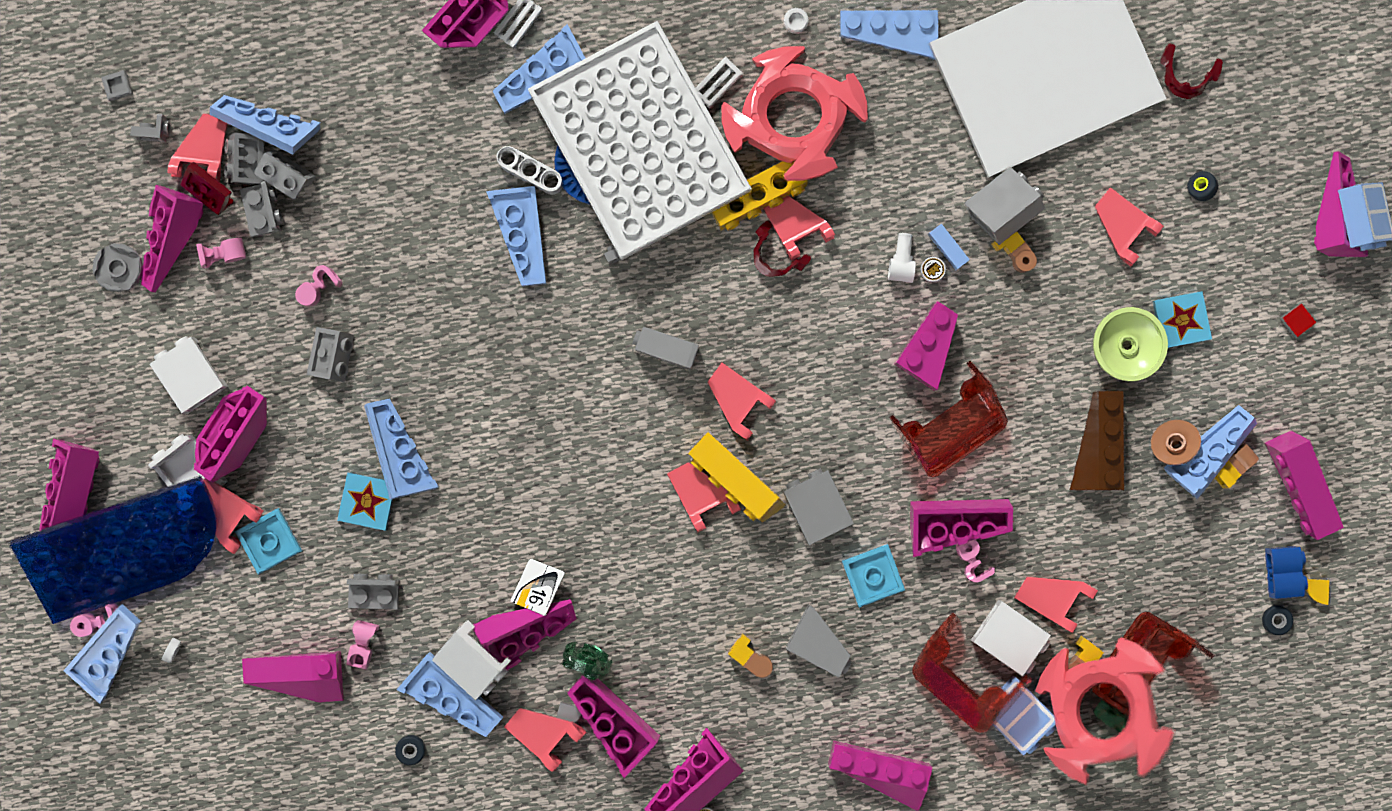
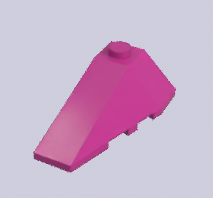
M1339 151L1333 153L1317 219L1314 243L1317 251L1329 257H1367L1368 250L1361 251L1360 247L1350 248L1338 190L1355 186L1356 183L1350 158Z
M160 185L155 186L149 208V216L154 217L153 228L151 231H147L146 239H149L150 252H146L144 255L141 285L151 292L156 293L197 228L199 219L202 217L203 203L193 196Z
M569 599L551 603L546 615L527 608L486 618L474 624L475 627L472 630L476 642L499 663H502L506 658L510 660V663L505 667L508 670L522 661L519 657L529 649L533 652L540 647L538 643L546 636L554 637L577 618L572 601Z
M341 651L242 658L244 684L315 702L344 701Z

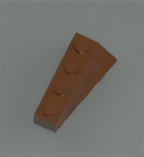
M1123 391L1093 392L1069 490H1124Z

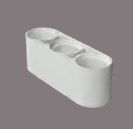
M505 146L498 151L497 161L505 171L547 194L554 195L562 190L563 181L556 170L510 146ZM506 154H514L515 160L512 164L506 165L503 163L502 160ZM534 165L537 168L536 173L533 176L524 175L526 166ZM556 177L558 179L556 187H546L545 182L547 178Z

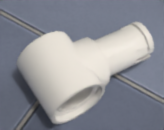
M898 234L896 254L893 255V259H890L888 280L913 283L916 262L913 261L911 256L912 234Z

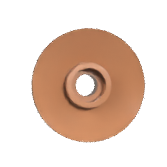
M1171 420L1163 423L1155 430L1151 438L1153 454L1159 461L1168 465H1182L1191 461L1198 454L1201 447L1199 431L1193 424L1184 420ZM1175 444H1181V445H1182V446L1179 447V448H1176V449L1173 448V446H1174Z

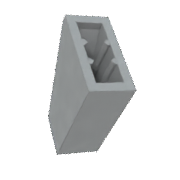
M644 326L642 331L637 330L632 343L636 345L635 351L689 371L692 369L699 349V345Z
M808 604L785 648L829 673L840 677L841 673H847L852 663L849 660L851 655L814 607Z

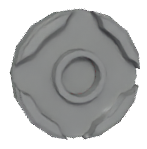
M114 243L102 248L93 260L92 270L101 287L112 292H124L138 284L142 276L143 264L141 257L135 249L125 244Z

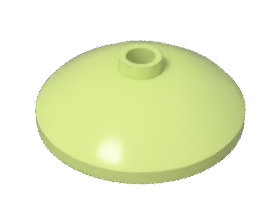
M1135 307L1121 308L1108 314L1097 326L1093 338V351L1100 367L1110 376L1122 381H1138L1154 374L1163 364L1168 350L1167 334L1161 322L1150 312ZM1124 341L1130 342L1131 347L1129 350L1124 349Z

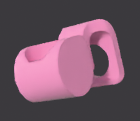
M242 238L224 240L219 247H213V249H209L202 244H196L201 268H209L220 259L225 260V263H231L246 258Z
M324 265L317 266L312 274L315 282H304L296 290V299L302 305L314 306L320 301V289L326 288L322 276L326 273L337 287H341V279L331 268Z
M976 540L968 541V543L962 545L956 544V551L960 559L969 563L965 566L964 574L971 582H980L995 572L994 567H990L988 570L975 576L974 570L981 564V561L976 558L980 548Z
M110 603L105 605L108 618L118 608L117 604ZM83 613L72 619L70 629L75 636L84 637L96 632L106 621L103 615L95 617L91 613Z
M360 620L354 623L353 633L356 644L350 646L346 663L348 666L367 670L373 649L368 647L370 638L378 631L380 625Z

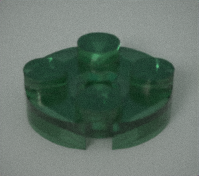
M571 642L566 645L562 655V665L565 668L581 672L589 680H597L598 676H604L609 673L612 659L610 661L607 660L609 655L604 650L584 643L583 647L576 646L577 642Z
M1101 700L1093 710V713L1101 721L1118 731V734L1127 726L1126 715L1116 707L1110 706L1104 700Z

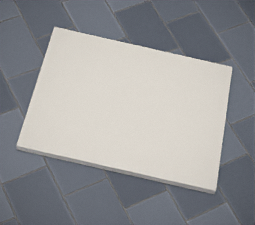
M1026 0L929 43L987 178L1166 99L1123 0Z
M658 21L528 88V92L621 260L752 191Z

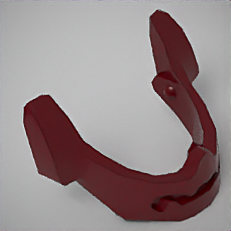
M1169 43L1164 49L1160 64L1166 67L1164 83L1175 96L1192 99L1201 95L1210 81H1218L1223 65L1222 59H1216L1210 72L1206 73L1204 81L1198 86L1192 87L1188 82L1180 83L1176 80L1173 73V57L1176 46Z
M769 220L765 221L755 232L759 236V240L753 250L756 269L767 277L783 276L794 268L802 271L811 260V256L808 254H804L799 259L796 258L791 262L790 266L782 269H771L767 263L762 261L761 248L773 227Z

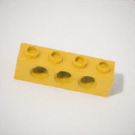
M782 161L747 179L752 189L751 192L711 212L720 230L727 229V231H730L740 225L739 221L747 217L751 220L759 216L763 208L779 206L784 202L782 198L789 195L796 197L805 191V187H807L808 180L786 181L787 186L784 189H777L773 185L778 179L784 180V174L795 161L792 164ZM757 190L765 193L764 199L760 201L754 200L751 195ZM733 202H741L744 206L743 209L739 212L732 211L730 205Z

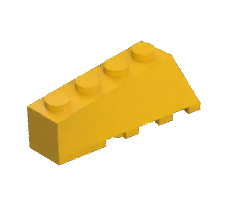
M709 432L688 453L693 458L690 463L700 472L705 469L710 474L708 480L717 488L722 485L728 490L726 496L735 505L738 502L742 503L746 507L743 512L753 521L758 518L763 523L786 505Z

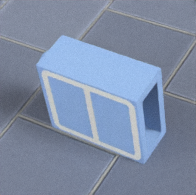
M1383 182L1359 184L1338 190L1350 248L1360 247L1361 251L1386 247V242L1392 241V222Z
M1012 676L979 709L1023 756L1026 753L1031 754L1039 746L1038 741L1044 735L1046 737L1049 736L1056 729L1054 715L1015 676Z

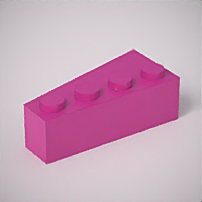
M1289 431L1265 442L1291 498L1292 506L1301 519L1300 526L1305 535H1310L1314 539L1319 540L1343 529L1344 526L1311 441L1293 431Z
M587 669L567 692L584 719L592 727L597 739H600L606 748L611 760H614L620 769L619 772L623 778L657 744L660 735L590 670Z

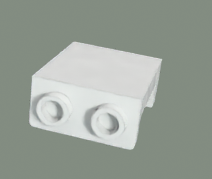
M187 336L176 341V347L170 351L164 350L155 355V361L150 363L155 374L183 414L190 413L228 388L224 379L219 378L198 346V340L193 337L188 338Z
M181 434L171 442L173 446L166 451L162 449L151 457L153 461L148 466L159 474L179 500L178 506L181 510L189 512L197 506L192 496L205 477L194 470V463H196V439L193 435L184 436ZM222 477L215 482L223 486L228 481L225 477Z
M998 600L971 641L1023 676L1025 672L1029 674L1036 664L1034 659L1039 652L1043 653L1050 644L1048 639L1051 635L1004 602Z
M467 620L455 631L432 661L476 700L482 693L485 696L490 693L496 686L493 683L494 680L499 682L508 672L505 667L510 663V660L506 658L502 663H499L468 634L475 626Z

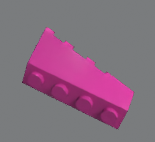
M53 438L52 447L56 448L55 459H50L49 469H52V481L47 483L45 488L46 498L49 501L48 505H44L42 508L38 538L48 544L75 547L76 542L81 537L82 530L80 526L82 518L87 513L88 506L86 502L88 494L93 489L94 483L92 478L94 470L99 465V451Z
M1009 499L910 501V530L913 557L920 556L922 553L943 550L944 547L956 544H966L971 540L985 539L1012 532L1013 506Z
M706 727L701 734L703 738L696 746L693 744L688 751L690 755L681 766L677 765L668 784L664 783L644 810L700 811L743 772V769Z
M834 740L828 761L830 769L841 771L916 811H919L924 800L932 771V766L927 762Z

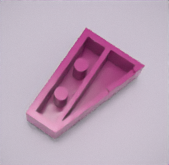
M939 301L935 302L894 365L933 391L938 390L958 314Z

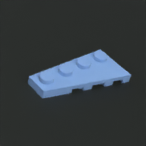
M938 10L840 11V37L868 44L884 46V48L896 49L935 60L929 43L938 39Z
M568 24L554 38L545 43V46L535 55L526 60L524 65L515 70L493 90L504 114L533 100L528 92V88L585 59Z
M226 95L210 106L211 116L291 154H294L320 130L321 122L312 120L311 123L300 121V116L290 114L289 117L277 114L275 109L268 107L267 109L255 108L254 103Z
M529 186L486 191L521 286L546 284L536 187Z
M385 399L365 404L364 408L390 500L437 489L439 486L427 470L429 468L419 456L416 445L412 438H409L404 429L405 425L391 400Z
M1238 405L1201 436L1200 450L1191 461L1182 465L1167 464L1164 467L1166 473L1198 499L1257 424L1255 418Z
M123 604L114 611L63 670L99 704L105 700L141 622Z
M429 652L397 690L403 694L411 695L418 702L428 704L437 709V712L445 716L448 715L458 720V723L487 737L503 716L481 696L476 700L473 699L432 661L435 656Z

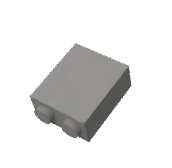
M1011 167L964 203L969 216L998 245L1045 209L1042 200L1044 195L1036 186L1032 188L1028 184L1029 181L1022 172L1017 173Z
M821 468L807 474L809 479L801 483L799 479H796L786 484L787 489L783 491L808 545L854 524L829 471L822 472Z

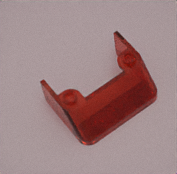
M971 360L966 364L973 377L966 380L961 386L960 396L962 400L925 426H922L918 421H910L902 426L894 415L889 417L899 437L929 477L939 476L999 434L1007 426L1008 418L992 384Z
M952 612L926 642L913 665L912 673L918 682L977 733H987L1023 694L1032 681L1025 675L1009 694L999 686H990L981 695L976 693L943 664L950 654V644L945 638L961 621Z
M1150 612L1139 614L1122 637L1140 645L1151 653L1161 666L1168 657L1177 661L1186 659L1193 649L1211 659L1215 656L1197 640ZM1115 648L1109 658L1117 657L1119 650ZM1157 673L1141 674L1150 684ZM1101 683L1092 687L1094 694L1128 718L1130 717L1129 702L1121 689L1110 683Z

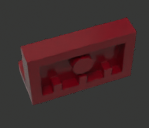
M195 162L187 166L180 185L217 215L233 204L234 200L230 198L232 192Z

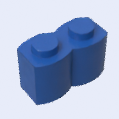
M1298 546L1266 548L1265 560L1269 597L1274 599L1303 597L1305 590L1308 589L1307 578L1303 576L1302 572L1303 566L1306 564L1304 551H1301V548Z

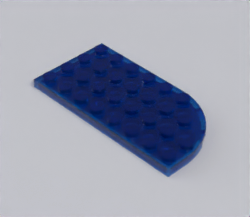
M200 475L10 541L9 546L52 624L105 607V605H111L161 588L188 576L196 570V566L207 557L212 548L217 526L216 509L208 488Z

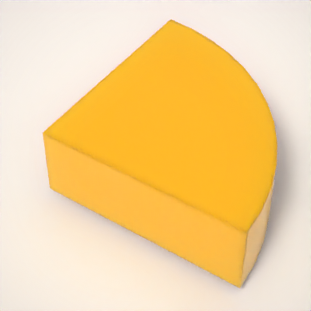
M1307 579L1308 589L1305 591L1314 601L1328 605L1330 580Z

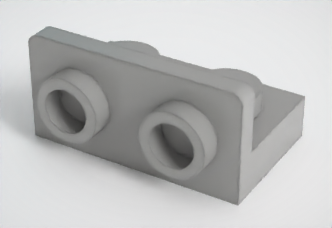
M233 133L229 136V139H226L225 153L228 154V163L225 164L224 176L228 178V185L236 183L260 185L263 182V179L254 173L263 157V140L251 134Z
M277 150L265 152L254 172L255 175L292 199H296L302 188L311 185L316 178L314 174Z
M263 181L260 185L240 189L250 236L253 238L281 231L280 224H283V218L280 210H276L274 201L278 200L275 187Z
M316 327L307 375L345 382L354 335Z
M354 574L353 578L347 579V584H349L348 608H399V579H393V575L378 574V579H368V574Z

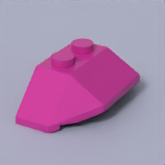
M448 0L422 29V32L440 48L477 47L509 11L508 0Z
M245 386L241 390L223 397L196 439V463H194V470L209 481L215 482L241 467L267 426V398L249 386Z

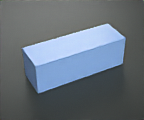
M942 224L928 234L955 270L970 260Z

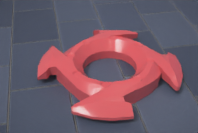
M803 46L780 47L768 50L752 58L756 67H763L764 70L746 97L742 113L725 102L722 104V126L726 140L734 153L742 149V143L748 141L750 145L780 161L791 164L795 161L784 174V180L805 181L821 177L837 169L838 166L834 158L827 157L826 154L843 129L847 110L864 123L868 120L867 100L863 87L855 74H846V80L840 82L809 66L793 64L804 53L805 47ZM791 91L803 92L817 101L821 108L822 117L818 126L811 133L802 137H787L779 134L772 128L767 118V111L772 101L783 93Z
M1120 638L1116 644V648L1119 650L1117 657L1081 663L1069 670V649L1063 648L1050 660L1041 674L1035 692L1042 695L1050 692L1057 732L1065 748L1046 747L1044 752L1063 773L1086 785L1090 776L1086 771L1088 765L1126 760L1136 755L1138 756V773L1140 776H1145L1159 764L1169 749L1175 733L1174 730L1168 728L1156 730L1158 725L1152 690L1148 680L1144 679L1141 674L1164 673V668L1151 653L1140 645ZM1101 683H1110L1117 686L1126 695L1130 706V717L1127 726L1119 735L1103 740L1093 736L1086 730L1081 720L1080 706L1084 695L1090 688Z

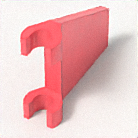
M203 114L171 157L167 173L171 174V177L181 178L182 163L191 164L195 162L197 165L208 166L207 173L220 182L227 123L210 114Z
M1111 187L1095 206L1118 256L1130 267L1133 266L1139 256L1129 250L1128 247L1145 228L1156 237L1164 227L1160 222L1146 215Z
M790 196L782 198L784 202L777 207L770 208V206L763 208L791 261L799 258V254H801L795 242L819 230L826 243L834 239L835 233L827 221Z
M724 363L719 365L708 381L732 430L748 441L753 433L743 426L742 422L758 401L771 409L776 402L775 399Z
M688 462L667 473L697 532L706 529L700 515L726 502L732 515L741 510L738 503L735 505L726 496L728 490L722 486L717 488L708 480L709 476L700 472L691 463Z
M204 478L192 496L220 544L233 554L237 552L241 542L230 534L245 514L250 520L257 523L264 511L260 507L246 502L220 484L211 482Z
M1026 577L1014 598L1073 633L1078 624L1066 618L1065 615L1079 592L1093 599L1098 590L1082 581Z
M519 708L504 726L505 729L533 752L551 772L556 770L562 763L557 756L551 753L562 738L568 733L574 741L578 742L586 734L582 727L572 721Z

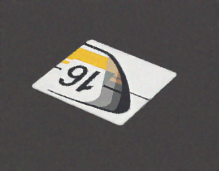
M530 559L511 598V602L546 615L563 578L564 571Z

